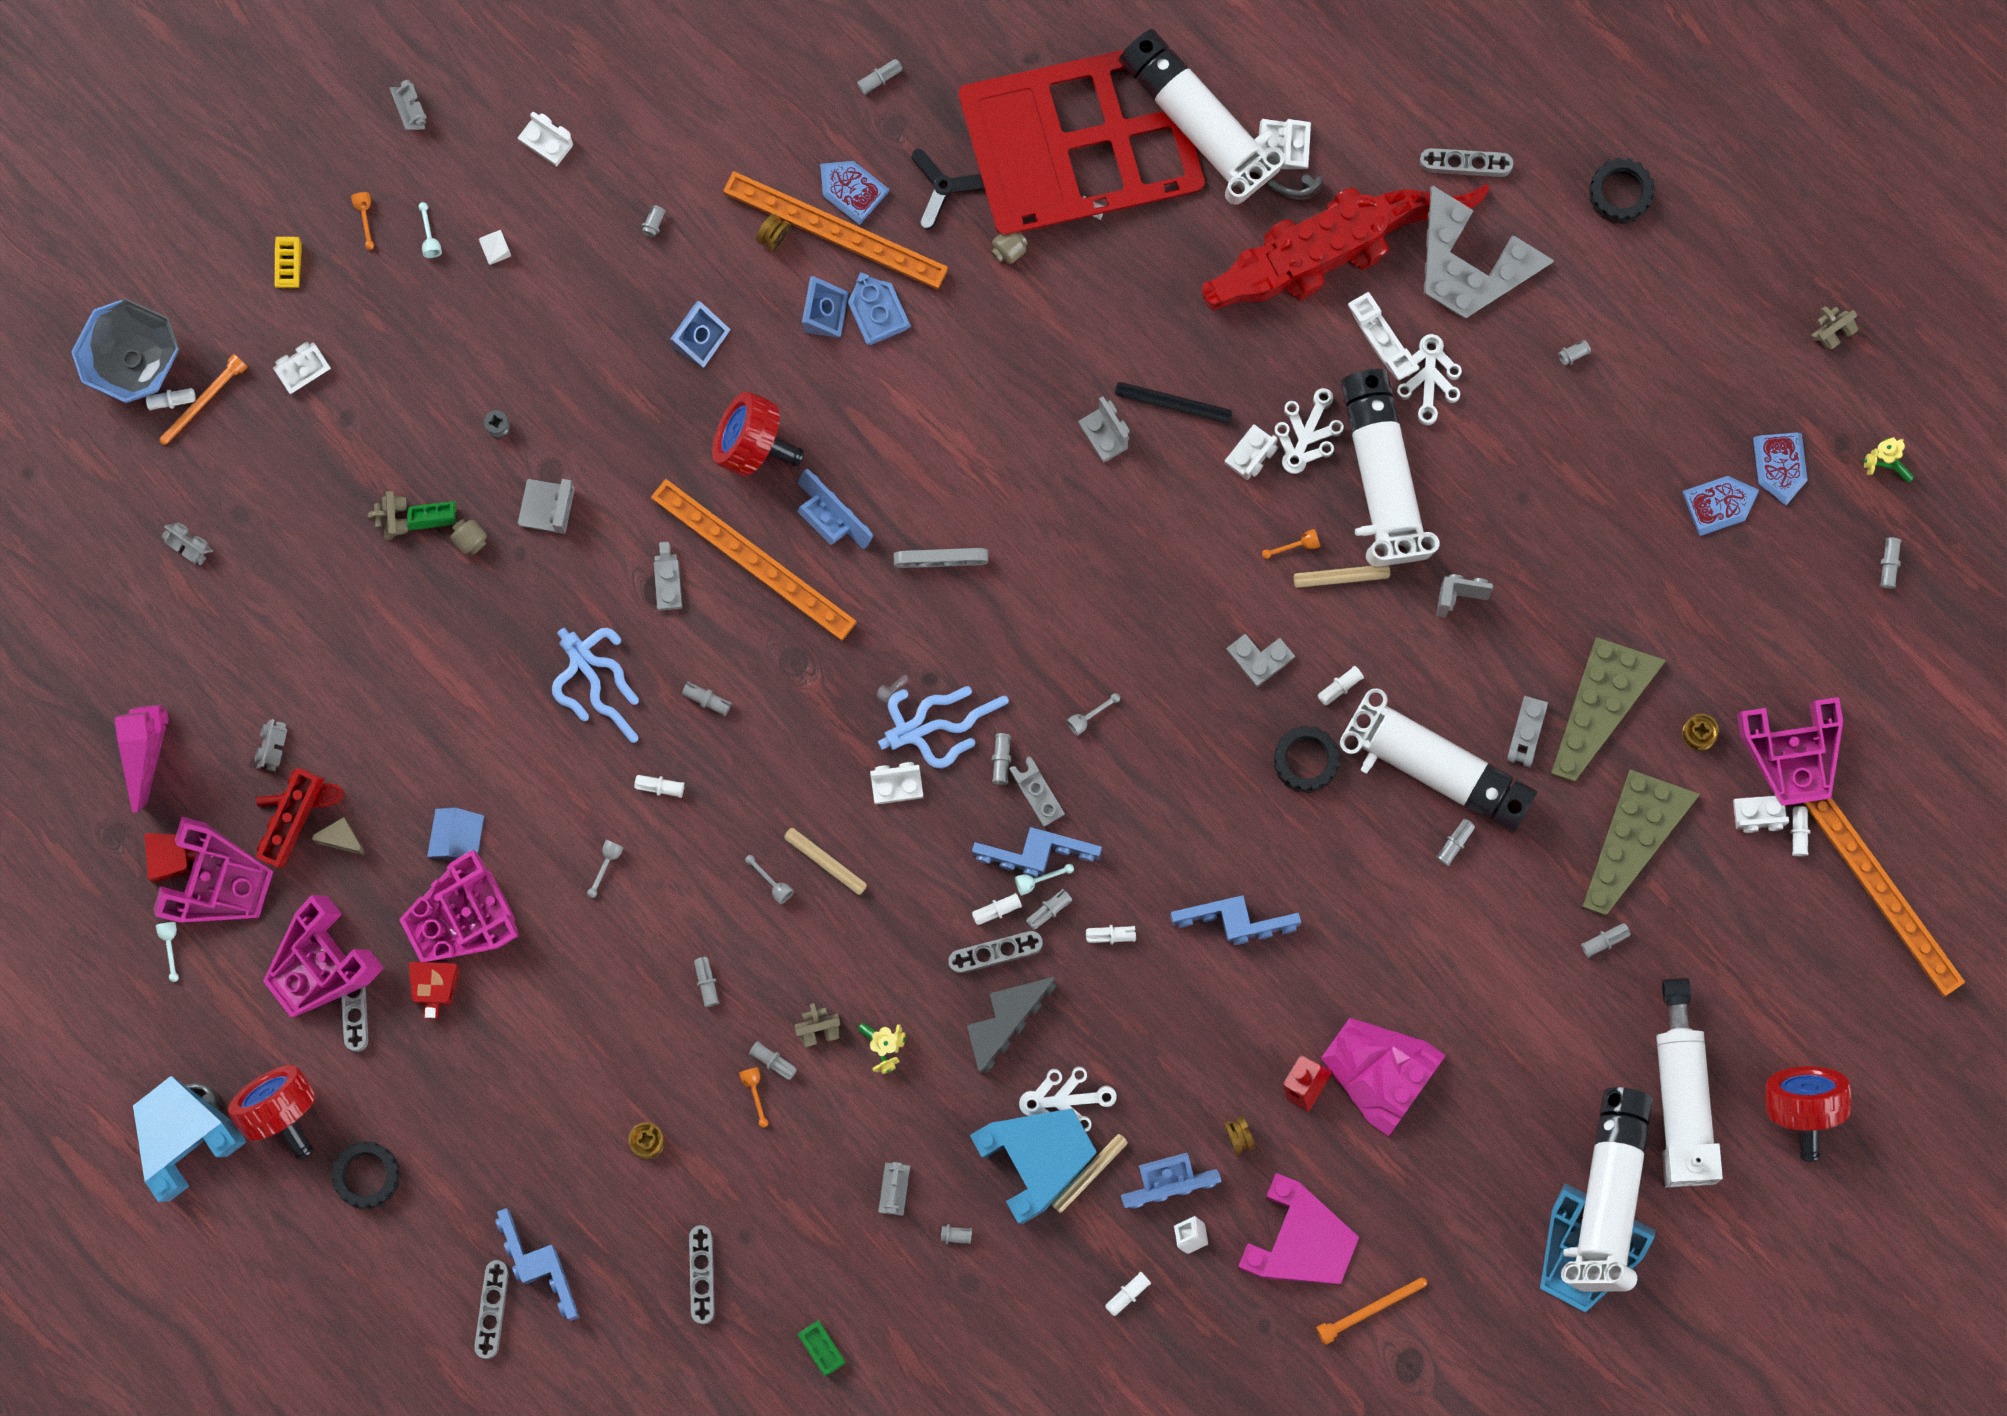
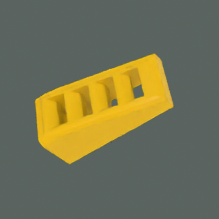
M299 237L275 238V288H299L302 242ZM283 247H289L294 249H283ZM294 256V259H282V257ZM282 266H294V269H282ZM281 275H294V279H281Z

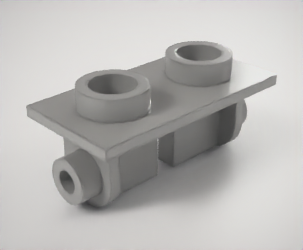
M409 80L401 82V87H390L389 89L405 129L424 130L427 117L423 112L420 102H415L418 97L414 84L410 83Z
M180 523L164 526L167 529L161 537L164 539V543L177 552L181 550L182 546H185L181 555L192 563L203 564L206 559L203 555L213 552V549L207 546V541L190 534L186 526Z
M271 719L262 726L260 738L263 739L261 748H258L256 751L255 762H258L257 769H261L266 765V770L276 772V768L280 766L282 750L274 749V745L284 746L288 729L285 728V723L276 722V726L273 725L274 719Z
M897 1162L885 1163L879 1213L904 1215L910 1166Z

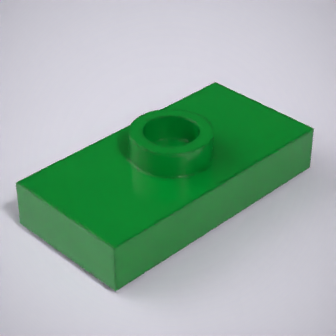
M455 501L407 507V527L409 530L455 525L457 523V505Z
M819 1320L798 1333L799 1338L824 1377L846 1364Z

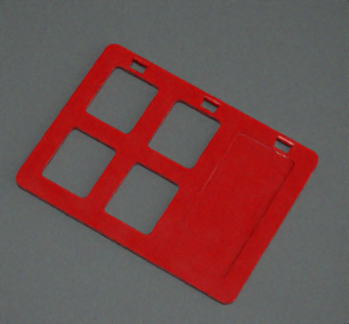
M1124 50L965 84L959 89L960 105L994 225L999 234L1008 235L1188 195L1203 189L1205 179L1195 145L1164 111L1130 119L1123 118L1110 73L1125 69L1118 60ZM1090 77L1095 87L1105 123L1065 133L1061 130L1049 86ZM1168 128L1173 133L1184 176L1143 184L1129 138ZM1109 142L1113 149L1124 188L1115 192L1082 198L1068 151ZM1177 184L1179 190L1165 193L1164 186ZM1106 199L1108 206L1094 209V201ZM1035 215L1037 222L1023 225V217Z

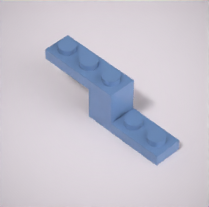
M1030 827L1022 855L974 842L972 856H975L976 861L990 864V861L1000 863L999 867L1013 871L1015 867L1024 870V874L1037 877L1038 874L1044 875L1051 848H1055V852L1068 856L1070 853L1079 855L1081 860L1093 862L1094 859H1100L1102 847Z
M1243 895L1173 911L1170 914L1172 925H1178L1179 928L1191 926L1193 921L1202 919L1203 922L1213 921L1217 919V915H1221L1227 942H1234V945L1249 942L1248 938L1258 936L1259 940L1272 937V933L1282 931V934L1297 931L1296 927H1299L1301 924L1299 913L1250 924Z
M506 1208L498 1211L499 1218L495 1219L500 1234L505 1233L507 1242L504 1243L507 1255L508 1257L513 1256L516 1265L512 1266L516 1280H521L526 1285L552 1275L553 1278L549 1279V1283L553 1293L558 1292L561 1302L557 1303L561 1316H566L569 1321L580 1318L555 1247L549 1245L525 1254L510 1210Z

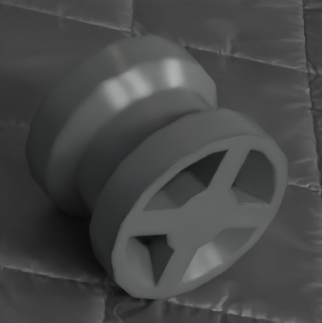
M493 410L486 414L484 426L488 434L494 438L506 436L510 430V423L506 415L499 410Z

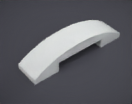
M1369 292L1348 303L1355 320L1368 342L1398 381L1419 370V366L1407 348H1403L1381 315V309Z

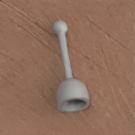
M1112 694L1111 699L1086 716L1075 714L1068 718L1066 722L1071 731L1076 736L1084 732L1087 728V720L1110 704L1118 703L1120 701L1119 694Z
M608 840L605 841L602 848L605 860L592 888L587 892L590 898L596 897L597 887L609 861L617 859L624 847Z
M748 855L745 858L746 863L752 865L773 886L772 895L779 904L785 903L793 895L794 890L786 883H776L755 862L754 856Z

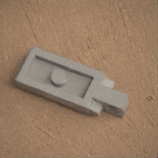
M660 542V556H655L654 562L658 611L682 609L679 561L676 554L671 555L669 542Z

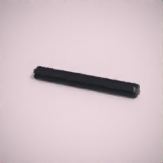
M1118 382L1116 385L1115 394L1117 396L1227 424L1230 423L1232 418V410L1124 382Z

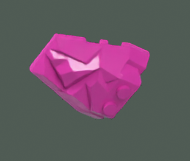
M471 850L452 861L446 867L448 870L439 880L436 879L431 884L432 887L423 897H419L399 919L420 962H432L498 949L519 937L517 927L514 924L515 917L493 874L490 870L486 869L482 859L475 850Z
M1349 1018L1323 1054L1321 1060L1328 1069L1333 1071L1332 1075L1349 1094V1098L1363 1113L1366 1121L1389 1137L1446 1055L1424 1040Z

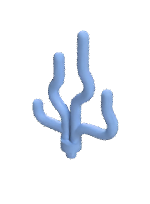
M565 627L559 630L557 634L562 639L559 644L568 654L570 664L553 682L552 694L559 704L571 708L581 721L589 719L588 713L575 699L565 696L561 689L563 684L573 677L579 667L591 683L590 701L594 709L600 714L610 717L630 742H637L638 735L620 713L613 707L601 702L600 680L589 665L611 669L614 673L615 684L632 705L638 704L639 698L625 682L624 672L620 664L610 658L597 657L589 650L604 637L608 638L614 645H619L621 643L619 635L612 629L601 628L582 642L575 632L569 633Z
M966 686L948 695H932L925 698L920 703L915 717L906 723L897 705L898 702L908 697V691L905 689L894 693L888 700V710L896 727L885 732V738L879 740L878 744L881 750L889 746L894 750L905 744H914L920 749L923 758L930 766L934 768L948 767L960 753L974 747L975 740L969 738L956 744L944 758L938 759L934 757L929 745L921 737L937 729H943L952 733L965 732L973 726L979 717L1008 704L1009 699L1007 696H1001L969 712L963 722L958 724L938 719L920 726L925 719L929 707L932 705L954 703L969 696L972 693V689Z

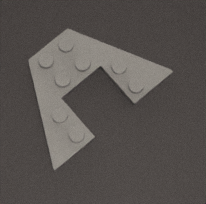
M1435 186L1430 187L1424 295L1463 319L1554 262L1553 259L1524 241L1511 236L1489 276L1450 252L1473 210Z

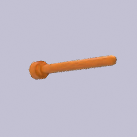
M233 354L227 360L229 362L226 365L227 368L160 437V443L163 445L168 444L234 374L237 375L239 372L242 374L248 366Z
M1423 1277L1334 1324L1323 1323L1317 1326L1316 1331L1324 1345L1333 1342L1334 1338L1337 1337V1333L1426 1287L1427 1280Z

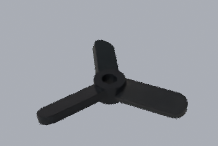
M915 149L911 155L913 162L934 186V191L921 219V225L924 229L930 230L935 226L946 198L952 192L984 188L980 174L950 178L942 174L923 150ZM946 184L947 188L941 189L939 186Z

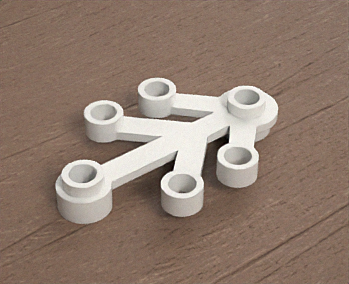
M1433 334L1426 335L1421 339L1419 344L1420 350L1412 356L1417 364L1426 358L1425 368L1406 384L1399 385L1397 389V396L1402 400H1406L1411 396L1412 391L1424 381L1423 406L1418 411V420L1423 425H1432L1437 419L1438 412L1433 406L1434 382L1443 390L1448 402L1455 403L1460 397L1459 389L1453 387L1435 368V361L1437 359L1447 369V377L1451 380H1456L1460 377L1461 367L1458 364H1454L1443 352V341L1440 337ZM1433 344L1435 345L1436 349L1429 350L1427 348V345ZM1450 369H1457L1458 374L1452 375ZM1402 388H1406L1409 391V393L1407 395L1401 394L1400 390ZM1453 391L1457 394V397L1450 398L1448 393ZM1429 413L1432 418L1426 420L1423 418V414Z
M1322 388L1315 392L1313 399L1315 406L1305 428L1298 413L1299 405L1295 401H1289L1285 405L1284 412L1290 418L1299 440L1294 449L1288 436V424L1280 422L1275 426V435L1280 438L1286 453L1283 456L1282 465L1288 473L1298 474L1305 469L1307 462L1321 457L1327 458L1333 454L1334 446L1328 441L1322 442L1318 449L1304 453L1308 444L1330 436H1339L1343 432L1344 426L1339 420H1334L1328 427L1314 431L1323 410L1328 409L1332 405L1333 394L1328 389ZM1325 394L1328 396V399L1322 401L1319 396ZM1289 406H1294L1296 408V411L1291 413L1287 410V408ZM1338 425L1340 426V431L1335 432L1331 427ZM1284 427L1286 433L1280 434L1277 429ZM1324 446L1330 447L1331 451L1329 453H1325L1322 451V448ZM1297 458L1299 460V463L1293 465L1291 464L1290 459Z
M1076 1067L1072 1071V1076L1055 1096L1044 1097L1053 1085L1059 1084L1062 1080L1061 1072L1058 1069H1051L1047 1073V1078L1036 1091H1028L1021 1096L1019 1106L1021 1111L1028 1116L1049 1113L1045 1107H1056L1059 1110H1066L1072 1108L1070 1105L1099 1103L1101 1106L1109 1107L1116 1101V1092L1110 1086H1102L1095 1093L1069 1095L1078 1083L1085 1081L1087 1078L1086 1070L1083 1067ZM1078 1070L1084 1072V1076L1081 1079L1075 1077V1072ZM1051 1073H1058L1059 1079L1052 1081L1050 1079ZM1104 1093H1109L1111 1095V1099L1109 1101L1102 1100V1095ZM1035 1100L1037 1105L1034 1108H1029L1027 1102ZM1073 1109L1080 1121H1088L1089 1125L1084 1129L1086 1132L1089 1131L1091 1128V1120L1087 1116H1082L1075 1109Z

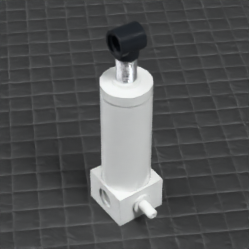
M1689 978L1663 979L1662 997L1664 1004L1669 1008L1670 1030L1656 1037L1666 1149L1662 1152L1665 1187L1715 1185L1723 1178L1719 1143L1714 1144L1704 1032L1688 1029L1686 1007L1691 1000Z

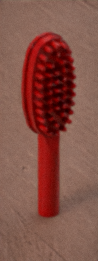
M323 783L312 808L328 807L339 803L343 798V789L336 784ZM281 795L256 797L257 807L277 805Z

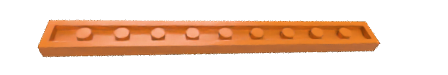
M735 171L732 172L723 190V194L768 215L776 214L782 221H787L799 229L933 289H939L948 271V267Z
M667 479L663 481L651 496L655 503L841 642L857 624L856 620Z
M1830 798L1804 802V806L1807 807L1809 813L1944 998L1963 985L1965 981L1834 800Z

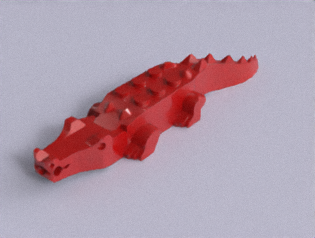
M1485 184L1475 190L1451 197L1472 209L1487 195L1489 186ZM1356 188L1345 189L1338 193L1332 202L1327 204V210L1298 224H1295L1290 219H1285L1274 225L1264 235L1265 246L1254 249L1249 248L1241 252L1236 262L1227 272L1212 281L1203 283L1202 297L1208 308L1212 311L1238 302H1264L1284 290H1287L1289 295L1292 294L1293 298L1297 297L1298 301L1314 295L1324 285L1323 274L1350 262L1351 265H1355L1356 268L1360 267L1361 271L1379 263L1380 258L1389 251L1385 235L1406 224L1428 220L1431 193L1406 189L1373 197L1371 195H1361Z

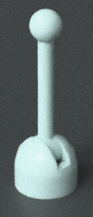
M421 202L418 208L422 211L427 239L422 244L423 256L425 258L438 257L442 254L441 245L437 239L431 236L426 211L428 205L425 202Z
M1067 864L1062 869L1036 878L1027 874L1016 876L1015 882L1021 896L1028 894L1034 889L1035 883L1063 873L1070 874L1074 871V867L1072 864Z
M176 922L156 925L158 937L165 940L171 972L169 980L176 982L179 979V975L175 971L171 940L177 932Z

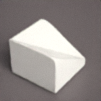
M501 230L479 238L489 265L511 257Z
M1194 1216L1174 1226L1177 1247L1185 1253L1189 1254L1208 1245L1205 1224Z

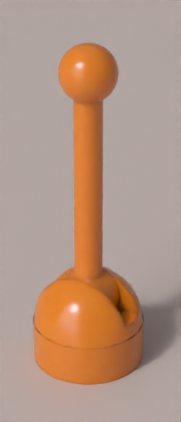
M360 192L353 194L351 200L354 208L361 211L366 236L365 248L372 250L374 242L371 241L366 210L371 205V197L369 192Z
M1315 529L1308 530L1302 535L1301 541L1273 550L1265 549L1262 551V557L1269 559L1273 554L1301 545L1306 549L1319 548L1320 543Z
M756 1067L739 1072L742 1083L747 1087H751L760 1118L759 1126L765 1128L768 1126V1120L764 1117L756 1085L760 1081L759 1069Z

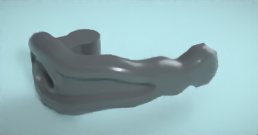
M1304 175L1302 177V188L1304 190L1301 191L1286 188L1273 180L1268 182V188L1285 197L1297 201H1305L1318 195L1322 188L1323 177L1317 176V179L1314 180L1309 175Z
M200 1083L185 1084L192 1091H204L206 1094L201 1098L218 1111L220 1110L221 1099L213 1088Z

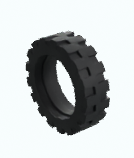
M1615 158L1614 161H1606L1603 166L1596 170L1589 187L1590 203L1594 205L1593 209L1596 213L1599 212L1601 214L1600 217L1605 220L1606 218L1610 219L1612 223H1617L1618 221L1626 224L1630 220H1638L1641 215L1647 212L1654 196V180L1650 178L1649 170H1645L1640 162H1632L1633 159L1626 158V160ZM1619 173L1633 177L1641 187V198L1632 207L1619 208L1607 202L1602 193V185L1606 178Z
M1304 725L1301 728L1291 729L1290 732L1285 733L1281 737L1274 753V768L1278 778L1284 782L1285 786L1293 788L1296 792L1312 793L1316 790H1322L1332 782L1338 771L1340 752L1335 740L1329 736V733L1319 730L1315 726L1312 728ZM1300 740L1317 742L1327 754L1326 768L1315 778L1303 779L1297 777L1287 766V752L1294 743Z
M360 1141L354 1145L347 1146V1149L338 1154V1159L334 1161L332 1166L333 1173H331V1179L333 1180L334 1190L343 1201L359 1209H374V1207L384 1205L388 1199L394 1196L393 1193L399 1187L401 1173L398 1161L388 1149L375 1142ZM365 1154L374 1155L385 1165L387 1173L385 1183L375 1194L368 1196L357 1195L347 1185L345 1178L347 1167L358 1156Z

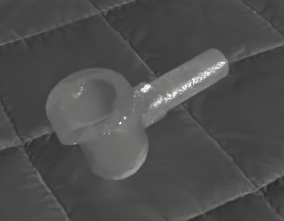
M906 675L902 676L890 688L883 684L877 691V697L888 702L894 692L908 680V677Z

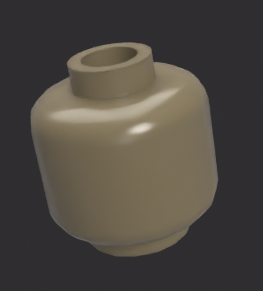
M1021 232L1008 235L999 234L992 241L994 249L991 252L998 262L1004 261L1007 264H1012L1026 253V245L1028 243Z
M462 519L452 527L454 533L451 535V541L462 554L470 553L474 555L487 544L485 542L487 538L486 532L473 519L467 522Z

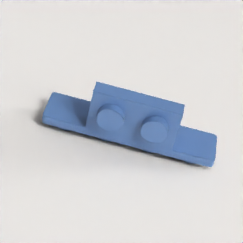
M809 469L804 470L798 485L811 499L800 506L798 513L830 545L848 534L862 549L867 548L873 538L869 528L862 524L854 516L853 512Z
M1187 1153L1139 1165L1144 1189L1122 1194L1121 1199L1124 1208H1138L1146 1202H1160L1166 1200L1168 1196L1175 1194L1186 1195L1197 1188L1207 1189L1214 1187L1216 1183L1221 1182V1177L1217 1169L1193 1175L1189 1156Z

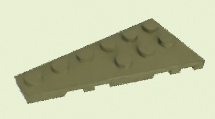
M1598 637L1595 638L1551 772L1552 776L1573 783L1577 780L1666 660Z
M1629 770L1582 908L1606 916L1700 794Z

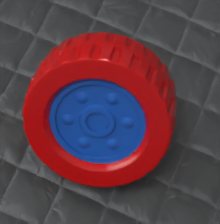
M743 392L730 403L719 422L713 440L712 457L718 466L738 475L748 476L761 466L767 455L786 463H791L792 466H798L803 460L804 450L796 448L795 445L776 437L780 412L775 403L754 393Z
M286 1065L261 1075L246 1085L230 1102L228 1114L245 1139L250 1141L261 1140L279 1132L291 1152L295 1154L296 1159L302 1160L313 1151L312 1145H309L308 1139L296 1121L313 1104L315 1092L298 1067Z
M1801 1066L1778 1071L1770 1076L1766 1082L1765 1100L1768 1117L1779 1126L1799 1130L1800 1158L1806 1162L1817 1161L1820 1158L1819 1130L1838 1126L1850 1116L1851 1087L1848 1078L1833 1069Z

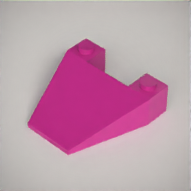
M1839 697L1816 700L1809 703L1813 727L1770 733L1766 708L1741 711L1737 714L1740 738L1781 806L1831 798L1843 726Z
M163 704L133 707L129 709V714L115 717L117 741L132 813L138 812L147 806L166 729L165 724H168V712L163 710Z
M182 817L175 842L177 846L197 851L185 892L160 886L153 909L155 916L180 923L259 918L273 870L207 823Z
M311 895L296 911L263 980L292 1018L369 985L384 969L370 950L353 949L346 957L330 937L327 930L342 914L328 896Z
M1276 1173L1266 1200L1286 1207L1289 1210L1272 1252L1248 1243L1238 1270L1260 1279L1341 1284L1359 1236L1300 1182Z

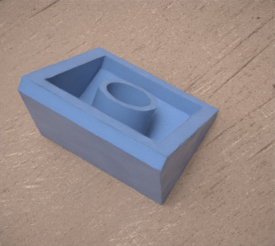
M814 276L810 277L802 319L804 333L841 337L849 292Z
M697 301L670 338V341L675 351L704 368L731 329L700 301Z
M459 808L435 809L427 857L454 861L471 850H475L478 854L484 815Z

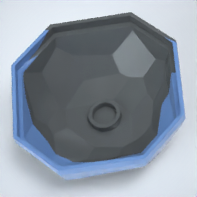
M125 298L92 311L71 353L82 384L119 401L128 403L159 391L180 348L169 317Z

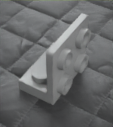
M1102 396L1099 398V409L1079 420L1078 424L1101 461L1105 463L1128 449V440L1130 439L1128 433L1130 431L1123 420L1119 422L1115 415L1117 410L1110 400L1106 401Z
M528 479L518 525L566 534L575 491L572 480L562 479L561 484Z
M1451 574L1449 577L1445 576L1440 588L1436 616L1446 618L1448 611H1453L1457 596L1488 600L1493 590V584L1481 578H1475L1472 581L1465 580L1463 576Z

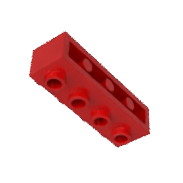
M297 767L296 770L292 771L287 782L289 785L285 793L283 792L278 800L277 806L279 807L267 824L268 831L265 837L261 838L257 846L256 858L277 868L285 867L325 780L324 777L305 768Z

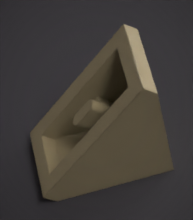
M344 817L313 835L312 840L316 844L364 856L365 850L349 822Z

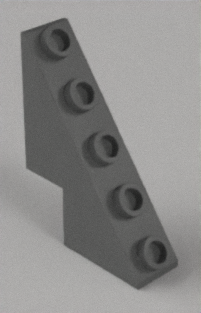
M1054 977L990 993L995 1018L967 1025L979 1074L983 1072L987 1074L996 1063L993 1059L999 1052L1004 1054L1011 1045L1009 1039L1014 1033L1017 1035L1021 1033L1027 1024L1025 1019L1029 1014L1034 1016L1042 1006L1040 1001L1045 994L1050 996L1058 986L1054 981Z

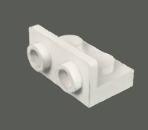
M532 112L530 115L531 121L519 135L518 141L557 167L573 146L571 134L561 126L557 128L552 125V121L542 113L538 115Z
M308 342L303 343L295 349L297 351L296 354L291 357L285 355L275 362L277 366L273 367V369L290 394L331 369L314 342L310 345Z
M1253 425L1226 458L1224 464L1246 480L1251 475L1255 477L1263 467L1262 461L1266 457L1271 458L1278 448L1276 446L1277 437L1274 435L1271 437L1256 425Z
M907 762L900 764L898 768L890 769V766H878L875 768V771H870L875 805L924 798L919 765Z
M1775 796L1733 800L1736 830L1743 829L1744 833L1757 832L1758 828L1768 827V831L1782 830L1783 826L1789 823V817H1786L1785 805L1781 806Z

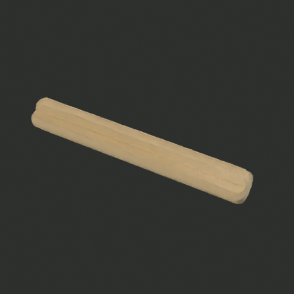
M1389 565L1380 567L1365 566L1294 574V585L1298 588L1387 579L1390 577Z
M790 828L786 832L785 840L856 894L860 895L867 887L864 881L794 828Z
M1118 1134L1052 1202V1207L1059 1213L1063 1212L1127 1145V1140Z

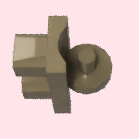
M1827 307L1820 309L1822 317L1817 320V323L1822 327L1811 334L1813 340L1820 341L1826 349H1833L1840 343L1835 334L1837 330L1840 329L1845 337L1853 335L1859 330L1854 320L1857 317L1854 310L1850 312L1843 311L1839 314L1840 310L1837 307L1832 310Z
M386 491V496L382 497L383 511H381V504L375 503L374 511L367 514L368 520L375 521V528H382L383 520L384 540H392L395 535H403L408 531L407 519H395V512L406 511V497L394 496L393 491Z
M815 1003L810 1004V1012L802 1013L803 1020L812 1018L813 1020L795 1024L796 1035L800 1036L804 1047L817 1044L816 1031L824 1030L827 1041L839 1038L840 1019L838 1013L818 1018L828 1014L826 1008L816 1010Z

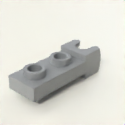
M1029 756L1026 759L1027 772L1021 773L1015 766L1009 768V771L1042 826L1045 827L1064 816L1065 813L1033 759Z

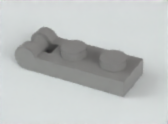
M1524 696L1506 761L1512 763L1517 761L1523 763V766L1531 767L1548 702ZM1518 746L1527 748L1526 754L1518 752Z

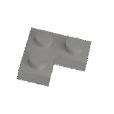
M1244 634L1226 648L1228 654L1256 688L1295 659V655L1281 638L1260 652L1249 637Z

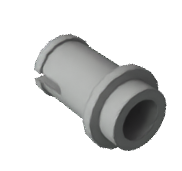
M657 205L651 206L646 222L641 225L643 234L649 237H655L656 234H659L660 230L658 228L666 212L665 209Z
M1583 339L1567 349L1565 347L1562 348L1558 356L1563 365H1572L1573 361L1586 354H1590L1591 349L1587 341Z
M947 1224V1227L942 1226L941 1241L946 1242L945 1244L955 1242L971 1245L972 1228L950 1227V1224Z

